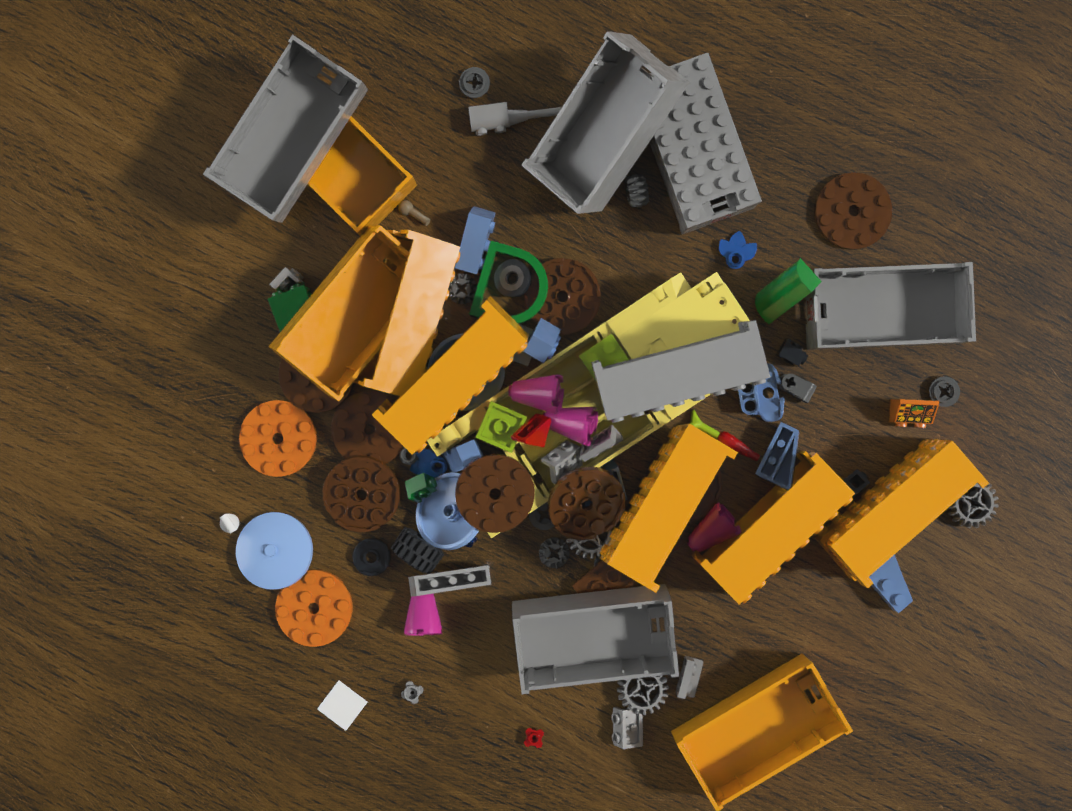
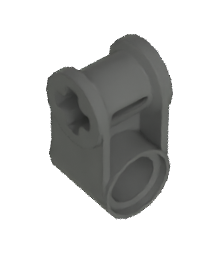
M794 374L781 375V384H778L781 390L807 404L817 387L815 384ZM785 379H789V382L791 383L790 386H787V382H785Z

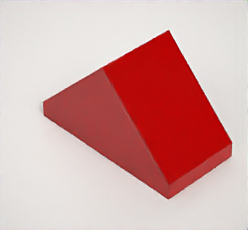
M536 413L511 436V439L528 445L545 447L551 418Z

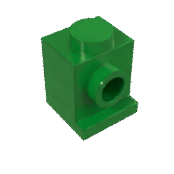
M425 473L405 481L408 499L418 503L422 502L421 498H427L431 493L437 491L435 478Z

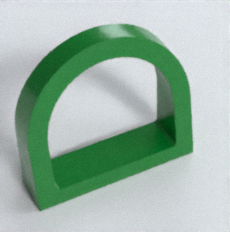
M490 241L469 315L479 318L485 312V310L480 308L496 254L499 253L527 262L538 276L539 293L533 305L525 312L511 316L518 324L524 323L540 311L547 298L548 279L545 269L540 261L531 253L516 247Z

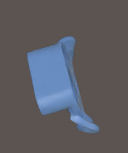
M767 363L771 378H767L766 383L753 384L750 392H745L743 389L738 390L741 409L745 414L760 415L766 422H775L783 416L785 401L784 398L779 399L777 384H781V379L777 370L772 364ZM770 387L774 390L772 398L764 397L763 390ZM748 400L755 403V410L749 411L746 409L745 404Z

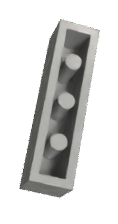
M489 565L408 577L411 597L491 585Z

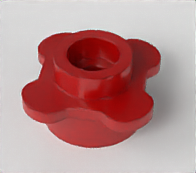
M527 728L524 745L541 748L544 731L542 729Z

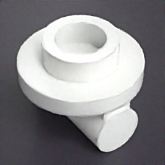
M224 514L220 517V527L224 532L231 534L238 529L239 519L234 514Z

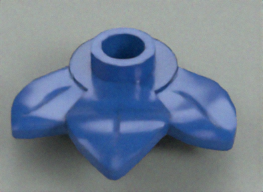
M740 231L732 235L729 241L721 239L719 242V252L726 258L728 267L732 269L741 268L745 261L751 260L755 256L757 251V243L746 244L745 238ZM733 256L738 258V263L732 262Z
M423 449L420 453L416 451L419 459L410 466L411 472L417 475L425 473L434 478L446 472L448 464L443 457H437L430 449ZM435 463H441L442 466L436 467Z

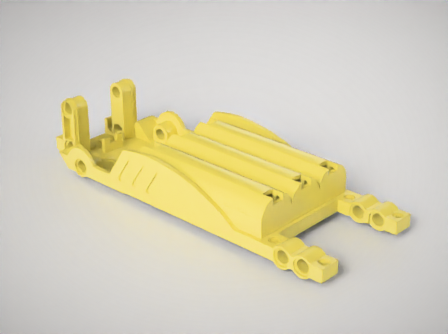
M717 272L693 288L690 287L682 273H679L519 380L556 374L562 375L564 383H560L561 388L564 389L562 408H597L595 410L598 411L596 432L591 434V437L610 425H613L621 433L623 441L593 459L590 458L586 462L582 460L583 465L580 468L601 467L701 400L693 402V400L687 399L684 400L685 404L673 407L668 404L664 406V410L657 412L649 411L642 416L633 418L631 415L624 416V420L612 423V420L607 421L597 382L579 355L612 334L628 359L631 360L740 331L738 323L750 320ZM720 300H723V301H724V304H723V305H721V304L719 303ZM733 319H736V324L732 323ZM508 386L441 430L434 439L430 438L427 442L437 457L479 430L491 401L528 416L526 422L536 413L543 415L546 411L512 401L508 395ZM549 429L545 447L528 445L517 441L525 451L522 455L519 456L515 448L512 453L503 450L507 456L519 461L532 478L535 496L529 513L548 502L550 492L555 485L551 482L550 467L543 464L541 459L566 440L578 446L582 444ZM537 471L544 480L540 484L533 477ZM487 532L491 538L499 534Z

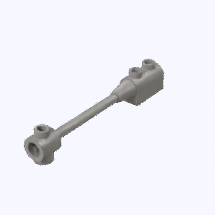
M507 102L468 107L471 131H476L477 136L486 135L487 130L495 129V133H504L507 127L528 119L556 116L562 107L533 111L508 110Z

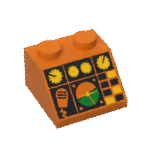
M890 399L889 422H895V426L907 427V423H914V427L926 428V424H933L939 401Z

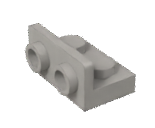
M285 267L269 285L277 291L282 290L286 292L290 289L289 287L293 286V280L297 284L301 283V285L306 283L302 281L304 277L293 268L290 270Z
M610 425L592 437L594 439L590 446L581 445L580 458L586 462L590 458L597 457L623 441V436L613 425Z
M566 440L541 459L543 464L550 467L552 483L556 484L565 474L583 465L580 458L581 446Z
M689 656L684 657L675 692L677 697L683 699L686 696L695 697L703 660Z
M613 707L612 740L614 746L621 749L643 746V716L641 709L638 714H635V707L632 711H629L628 708Z

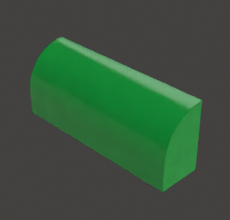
M800 258L757 293L755 297L756 309L760 316L770 324L809 295L822 281Z

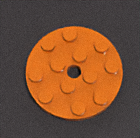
M273 400L256 406L248 413L240 429L239 443L244 458L256 471L268 476L282 477L296 473L309 462L316 449L317 433L313 420L304 410L288 401ZM276 433H280L283 436V441L280 444L275 443L273 440V436Z
M311 569L307 570L304 576L295 584L280 589L276 599L275 612L278 624L287 637L298 644L317 647L329 644L342 635L350 623L353 603L351 594L341 579L330 572ZM311 603L318 604L319 611L317 613H312L309 610Z

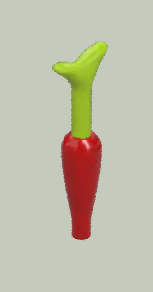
M694 409L691 411V425L716 438V440L735 450L738 454L749 457L756 462L758 461L760 455L738 438L726 431L719 432L706 425L699 419Z

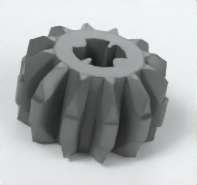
M642 174L627 177L625 180V190L628 204L636 208L647 205L649 202V189L646 178Z

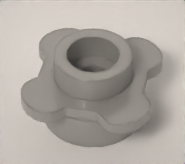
M408 681L405 690L401 693V697L416 704L419 701V695L423 693V687L416 686L412 681Z

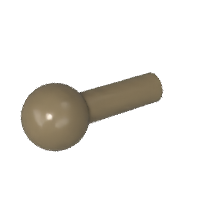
M403 200L399 203L398 210L402 215H410L426 226L430 223L431 220L415 210L410 201Z

